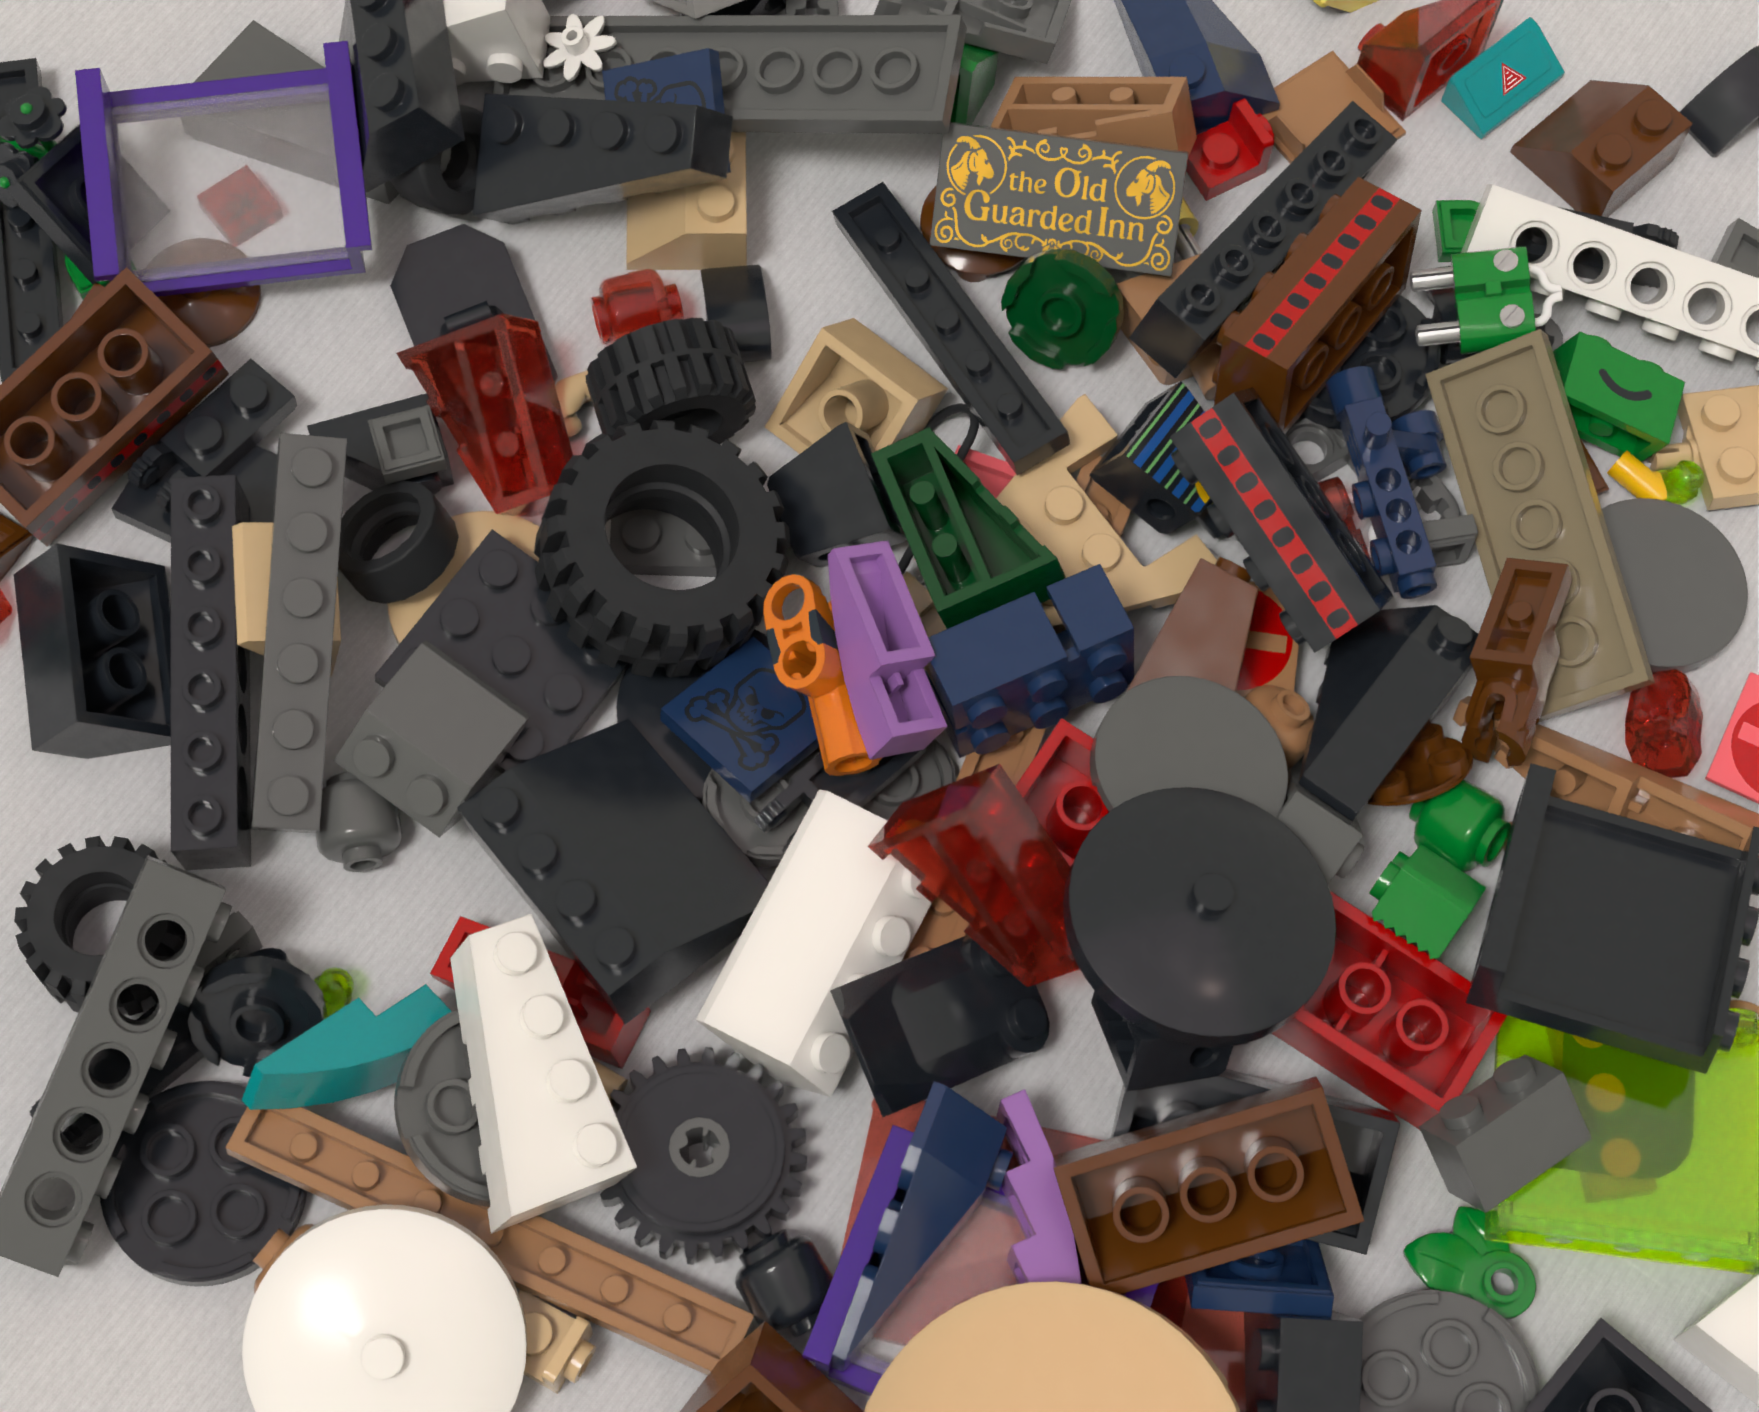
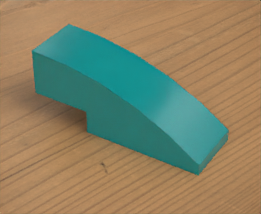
M427 984L378 1016L358 997L256 1063L242 1101L250 1110L292 1109L334 1103L387 1087L397 1082L400 1068L415 1042L433 1023L452 1011Z

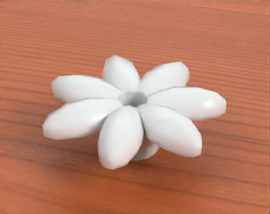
M574 14L569 15L566 29L562 33L552 32L545 35V41L557 50L544 59L543 66L547 69H555L564 65V77L568 82L575 80L579 75L582 63L594 72L602 71L603 64L597 53L606 52L617 44L613 36L600 35L605 27V18L597 16L583 29L582 22L578 16Z

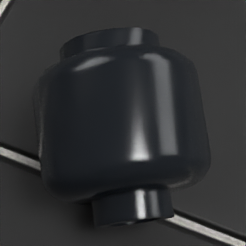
M783 1229L758 1242L739 1256L744 1266L737 1272L735 1284L750 1312L754 1314V1319L759 1326L766 1321L776 1331L788 1328L793 1337H798L813 1329L833 1275L815 1244L808 1236L795 1235L790 1237L787 1230Z

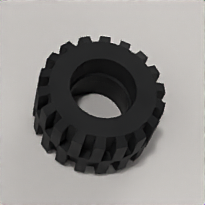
M703 318L673 319L639 328L618 338L613 344L601 350L597 354L598 358L590 362L587 368L588 374L585 376L601 432L608 435L611 440L618 426L637 422L640 423L641 429L644 431L650 429L653 420H666L675 422V430L688 432L691 424L709 430L707 438L721 444L725 439L728 440L735 435L734 433L744 428L749 422V417L754 415L756 410V399L733 331L729 327H723L721 322L715 320L704 321Z
M95 836L85 838V849L76 851L71 843L57 849L63 858L53 865L45 858L35 868L41 877L37 884L26 881L20 892L27 907H16L14 922L22 932L15 936L20 951L27 959L26 963L51 996L59 1003L66 1001L70 1008L77 1013L81 1008L103 955H86L73 950V938L78 924L89 911L98 905L110 901H127L146 856L158 859L155 851L144 844H141L135 850L128 838L114 836L111 846H105L101 837ZM172 920L158 921L147 930L145 945L150 952L157 956L167 957L174 955L184 945L185 930L180 924ZM143 984L130 985L120 993L117 999V1007H124L128 1015L132 1016L144 1012L141 1001L152 996L154 1001L158 1003V996L149 986Z

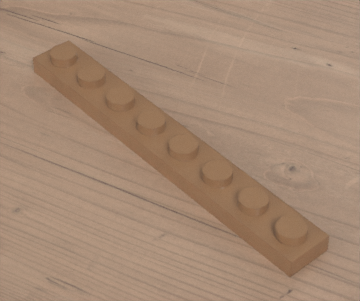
M247 1107L225 1147L227 1155L347 1210L374 1205H405L429 1210L450 1218L472 1231L489 1246L507 1269L516 1288L705 1375H708L725 1355L744 1340L754 1318V1314L540 1216H535L491 1234L487 1211L489 1207L470 1204L445 1193L418 1170L409 1156L302 1107L250 1110Z

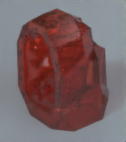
M1670 669L1653 672L1654 684L1633 690L1630 693L1625 718V744L1633 763L1670 778L1685 777L1689 775L1702 754L1701 732L1703 712L1700 706V696L1690 679L1681 671Z

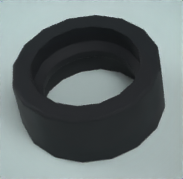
M399 481L383 485L360 498L341 518L338 569L356 591L368 601L387 604L406 600L432 584L443 574L454 557L459 538L455 521L434 494L421 483ZM417 525L410 537L396 550L381 558L372 560L379 547L393 534L408 526Z

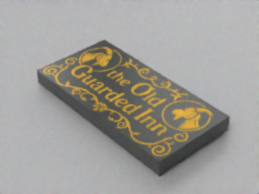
M950 122L948 134L942 135L930 245L1026 258L1048 249L1075 250L1095 259L1103 268L1171 276L1189 152Z

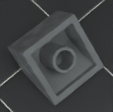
M425 640L367 707L333 761L440 838L463 819L457 807L487 785L531 718V715Z

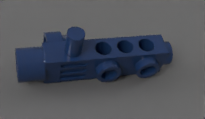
M1358 366L1343 370L1328 379L1326 388L1336 419L1341 422L1340 427L1358 479V483L1352 484V497L1357 515L1360 520L1370 518L1377 538L1370 541L1373 565L1380 577L1389 575L1394 593L1399 592L1401 598L1412 599L1421 597L1437 588L1434 576L1436 563L1405 468H1408L1412 479H1425L1439 474L1447 467L1439 444L1444 436L1436 412L1432 410L1415 411L1391 422L1390 417L1386 414L1374 370L1368 366Z

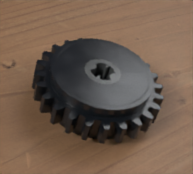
M713 1047L705 1048L701 1062H691L686 1049L682 1048L678 1049L677 1065L667 1068L665 1062L659 1056L653 1057L654 1075L646 1079L641 1073L633 1070L629 1073V1080L633 1089L630 1095L616 1089L610 1094L612 1104L618 1110L617 1120L637 1168L614 1186L606 1188L600 1194L604 1207L621 1204L622 1208L614 1217L615 1225L621 1230L635 1223L638 1228L634 1239L635 1244L640 1248L654 1237L660 1240L659 1255L662 1259L667 1260L674 1247L677 1246L684 1248L686 1262L689 1265L695 1264L699 1249H709L715 1264L722 1263L723 1246L733 1243L736 1250L742 1254L749 1250L747 1236L752 1232H755L762 1239L772 1235V1229L767 1220L771 1215L787 1221L789 1218L790 1208L782 1200L783 1195L800 1197L802 1192V1183L790 1176V1172L806 1170L807 1156L798 1152H792V1148H797L806 1143V1132L803 1128H788V1125L798 1117V1107L796 1103L785 1104L779 1107L778 1102L784 1094V1085L777 1081L764 1088L761 1085L764 1076V1067L758 1063L745 1074L739 1070V1053L733 1052L728 1057L725 1065L715 1063ZM703 1143L704 1152L708 1150L709 1146L713 1147L714 1149L711 1150V1164L697 1167V1160L695 1158L691 1164L686 1163L689 1160V1147L694 1144Z

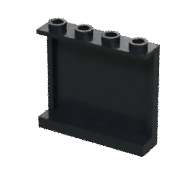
M1531 763L1515 809L1466 1003L1706 1074L1717 1050L1730 1051L1738 1028L1740 1013L1729 1010L1731 997L1739 999L1743 991L1750 960L1739 957L1741 945L1747 947L1750 945L1759 917V908L1749 906L1751 894L1759 895V828L1753 827L1742 851L1550 796L1556 770Z

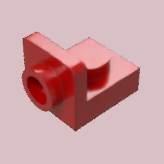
M1245 98L1233 103L1228 121L1196 135L1197 138L1188 157L1186 169L1187 174L1206 201L1266 173L1274 146V133L1270 123L1262 114H1256Z

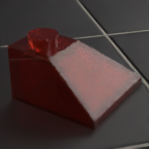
M1440 0L1404 11L1387 26L1379 23L1365 34L1357 48L1361 52L1357 64L1383 91L1384 106L1401 121H1404L1447 86L1450 77L1484 52L1504 0Z

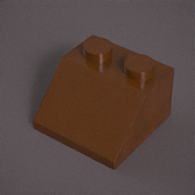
M1590 80L1512 146L1510 153L1575 211L1609 217L1673 162L1693 123L1649 85Z
M764 1321L715 1365L680 1412L864 1411L810 1361L803 1358L802 1354L773 1327Z

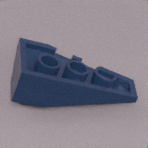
M1114 0L1142 76L1187 77L1196 135L1228 121L1233 103L1243 98L1248 101L1256 114L1260 113L1263 115L1279 110L1280 103L1261 55L1212 0Z
M935 1081L932 1084L901 1166L902 1171L897 1187L900 1188L896 1200L891 1199L885 1209L872 1249L875 1254L871 1264L867 1263L862 1272L832 1353L831 1367L842 1372L847 1369L978 1209L986 1188L989 1187L1000 1191L1005 1173L1013 1155V1152L1002 1148L1007 1127L946 1085Z

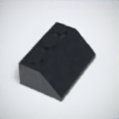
M345 0L339 41L348 40L365 189L366 192H369L464 141L465 137L443 0Z
M57 543L14 574L32 751L91 759L171 745V611L165 566Z

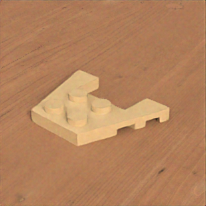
M1084 394L1077 398L1060 419L1068 431L1070 445L1021 474H1015L996 499L1003 506L1006 505L1016 515L1023 527L1042 546L1045 545L1058 558L1066 578L1101 564L1125 611L1150 605L1153 609L1175 604L1200 558L1214 565L1217 559L1196 534L1144 567L1140 564L1071 476L1073 472L1107 452L1118 437L1110 424L1087 395ZM1049 599L1041 603L1056 634L1066 630L1052 601Z

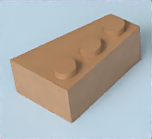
M1015 77L990 126L1189 152L1188 157L1197 138L1187 77Z

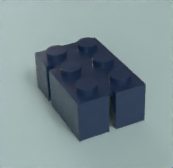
M1101 564L1046 586L1047 594L1066 630L1056 634L1035 592L928 637L936 656L925 666V672L948 726L945 730L959 758L973 752L977 754L993 752L1004 746L1014 734L1033 726L1037 729L1053 726L1061 718L1064 719L1070 710L1090 701L1105 703L1121 695L1128 685L1131 684L1134 679V626Z

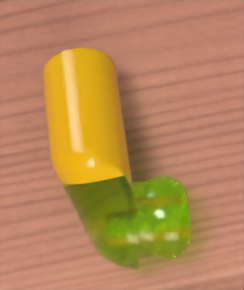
M1627 450L1607 472L1608 475L1637 499H1659L1679 505L1686 504L1697 497L1698 489L1703 485L1705 479L1702 469L1692 461L1682 460L1673 469L1652 471Z

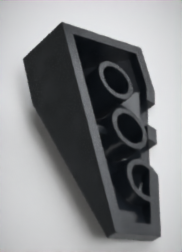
M1437 605L1380 610L1331 642L1326 651L1324 665H1327L1316 697L1315 703L1318 704L1314 725L1308 734L1298 784L1353 822L1457 691L1472 668L1470 655L1478 633L1472 630L1462 619L1450 615Z

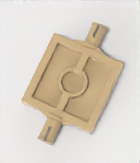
M1759 385L1682 394L1678 408V416L1683 429L1682 443L1668 444L1650 456L1648 461L1651 463V470L1658 471L1661 469L1687 467L1700 485L1707 511L1758 505Z

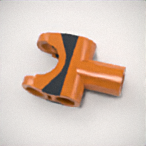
M795 574L784 576L769 589L764 600L763 609L767 639L775 673L779 681L786 687L807 695L825 772L829 775L842 776L867 771L877 766L882 758L869 760L854 717L844 681L835 636L831 601L827 602L820 587L812 580ZM802 588L804 592L802 609L793 618L785 620L782 613L785 598L793 590Z

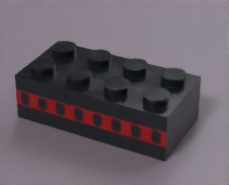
M1253 387L1232 393L1170 436V439L1177 448L1171 453L1175 465L1191 485L1198 481L1201 483L1213 501L1212 504L1207 506L1213 522L1225 537L1230 538L1236 535L1249 555L1243 560L1248 574L1263 592L1270 588L1285 608V610L1279 613L1280 620L1298 645L1301 646L1307 642L1313 652L1316 653L1379 612L1394 597Z

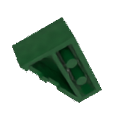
M929 427L871 453L935 608L947 629L1035 592L1040 603H1043L1050 599L1046 586L1066 578L1058 558L1045 545L1042 546L1023 527L1016 515L1006 505L1003 506L982 485L980 479Z

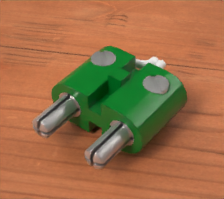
M1526 246L1451 254V267L1414 270L1410 273V287L1413 292L1453 288L1457 321L1417 325L1415 337L1418 346L1459 342L1461 354L1480 353L1536 331V327L1543 326L1548 322L1551 317L1553 304L1563 301L1561 284L1555 285L1550 283L1546 272L1541 267L1528 264ZM1530 274L1538 277L1540 285L1545 291L1553 293L1546 298L1543 303L1542 314L1538 318H1535L1532 292H1530Z

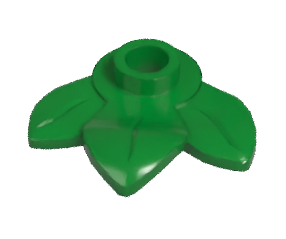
M1460 1206L1454 1216L1453 1234L1445 1232L1430 1233L1417 1238L1405 1246L1403 1255L1414 1273L1431 1290L1452 1292L1476 1300L1486 1307L1492 1308L1505 1320L1521 1315L1534 1300L1536 1281L1532 1269L1521 1257L1510 1252L1505 1230L1499 1222L1481 1210ZM1504 1273L1512 1279L1514 1290L1511 1295H1501L1493 1289L1491 1285L1493 1274Z

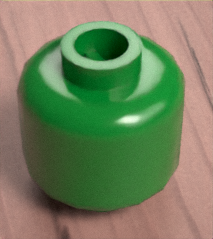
M1464 779L1455 787L1438 796L1413 803L1409 813V819L1416 822L1413 838L1417 848L1420 844L1424 845L1462 872L1471 871L1478 865L1488 867L1492 864L1503 849L1511 828L1510 822L1504 820L1505 808L1502 801Z

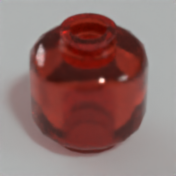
M650 268L608 277L600 283L599 295L590 297L593 317L602 345L613 344L618 338L651 324L673 319H684L682 303L676 284L664 286L658 272Z

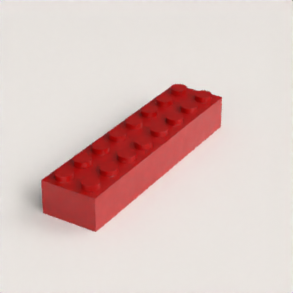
M1061 718L991 821L981 845L1064 898L1068 873L1078 850L1092 828L1109 811L1099 795L1097 786H1092L1089 762L1094 738ZM1330 891L1335 911L1336 936L1332 960L1327 973L1304 1008L1290 1022L1271 1034L1420 1130L1419 1126L1437 1115L1447 1101L1461 1095L1508 1015L1467 1004L1466 999L1471 981L1437 959H1430L1429 954L1424 951H1418V947L1412 943L1407 944L1406 939L1396 936L1395 932L1388 928L1385 929L1384 925L1378 921H1373V918Z

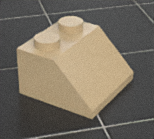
M731 132L729 150L731 173H727L726 179L661 193L648 192L628 197L627 270H702L747 266L746 132Z
M851 318L821 328L766 423L765 428L800 454L835 427L848 422L869 435L874 450L877 451L924 430L948 388L858 320Z

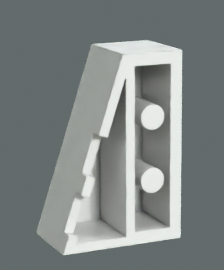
M443 0L456 86L464 82L498 81L513 83L520 79L543 78V62L547 51V42L544 37L549 33L551 17L542 0Z

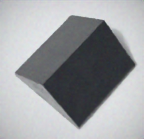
M1600 1317L1523 1412H1712V1410Z

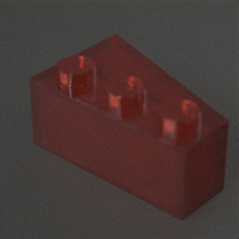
M502 313L396 353L404 367L414 372L429 396L426 402L435 417L444 420L457 441L459 447L456 451L494 512L499 515L534 517L543 514L553 487L557 484L562 469L573 456L538 321Z
M1000 764L901 803L867 846L882 860L891 854L921 881L916 890L931 903L939 897L969 923L964 932L1026 987L1079 970L1070 949L1063 918L1064 890L1071 867Z

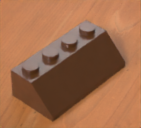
M1316 1076L1054 1155L1053 1170L1089 1285L1119 1294L1365 1222L1323 1087Z

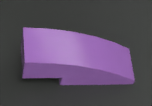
M889 541L833 548L828 554L835 636L844 681L869 760L924 750L948 726L924 670V667L936 655Z

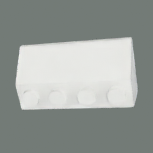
M819 790L701 1008L696 1021L753 1064L757 1065L759 1063L762 1065L764 1072L776 1081L831 1097L855 1050L830 990L902 961L950 865L912 832L829 791Z

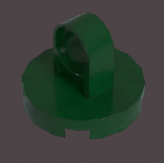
M1048 249L1030 256L1009 278L1001 299L1002 311L1006 309V317L1012 327L1008 332L1012 342L1029 359L1051 369H1063L1066 364L1079 365L1085 363L1084 367L1094 364L1115 342L1124 320L1123 297L1113 276L1095 259L1075 250Z

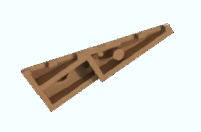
M1471 696L1460 700L1453 720L1460 727L1466 726L1465 713ZM1493 720L1495 730H1497L1499 721ZM1540 724L1536 725L1534 738L1522 765L1508 766L1506 756L1509 747L1499 739L1497 734V741L1493 749L1496 752L1494 758L1506 769L1513 768L1524 779L1531 763L1556 770L1550 793L1552 797L1742 851L1753 827L1759 828V814Z

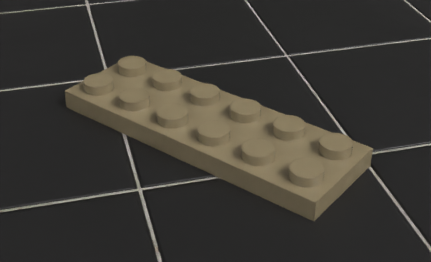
M1538 329L1425 374L1467 515L1473 514L1477 526L1478 535L1475 543L1491 597L1495 591L1506 558L1569 565L1572 583L1555 628L1560 654L1539 722L1654 684L1655 680L1548 334Z

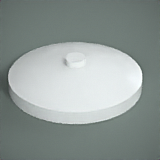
M374 1205L348 1210L323 1220L298 1236L283 1250L262 1279L251 1302L243 1334L242 1360L247 1391L256 1412H511L523 1381L526 1364V1320L518 1291L507 1269L489 1246L466 1227L439 1213L405 1205Z

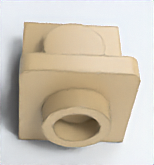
M520 1289L518 1294L522 1302L527 1331L524 1375L558 1394L566 1379L576 1383L581 1378L595 1353L596 1346L588 1342L593 1335L591 1324L580 1316L574 1319L536 1296Z

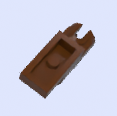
M1506 558L1470 655L1477 682L1465 713L1466 727L1461 741L1463 747L1471 750L1475 760L1489 763L1497 741V734L1499 739L1509 747L1506 756L1508 766H1521L1527 757L1559 659L1560 647L1555 628L1572 583L1568 564ZM1493 720L1499 721L1497 730H1495Z

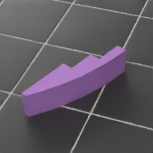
M1024 1089L1001 1099L996 1115L997 1120L1007 1127L1005 1136L1020 1165L1005 1173L1001 1189L1026 1238L1011 1245L1007 1262L1018 1284L1055 1281L1082 1284L1074 1234L1053 1170V1154L1027 1092Z

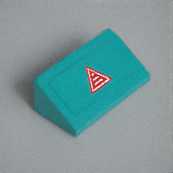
M1529 17L1450 77L1441 102L1480 139H1483L1560 80L1565 71L1541 28L1534 19Z

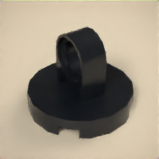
M266 948L255 951L246 957L233 958L211 968L202 978L192 1000L188 1026L192 1042L208 1061L218 1067L221 1059L232 1065L244 1067L243 1076L250 1077L256 1063L326 1019L328 1013L323 992L310 975L292 965L286 953L281 949Z

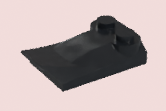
M993 925L830 990L882 1117L927 1099L934 1081L953 1088L1044 1048L1049 1036L1050 1021L1047 1010L1021 948L1014 937L1007 931Z

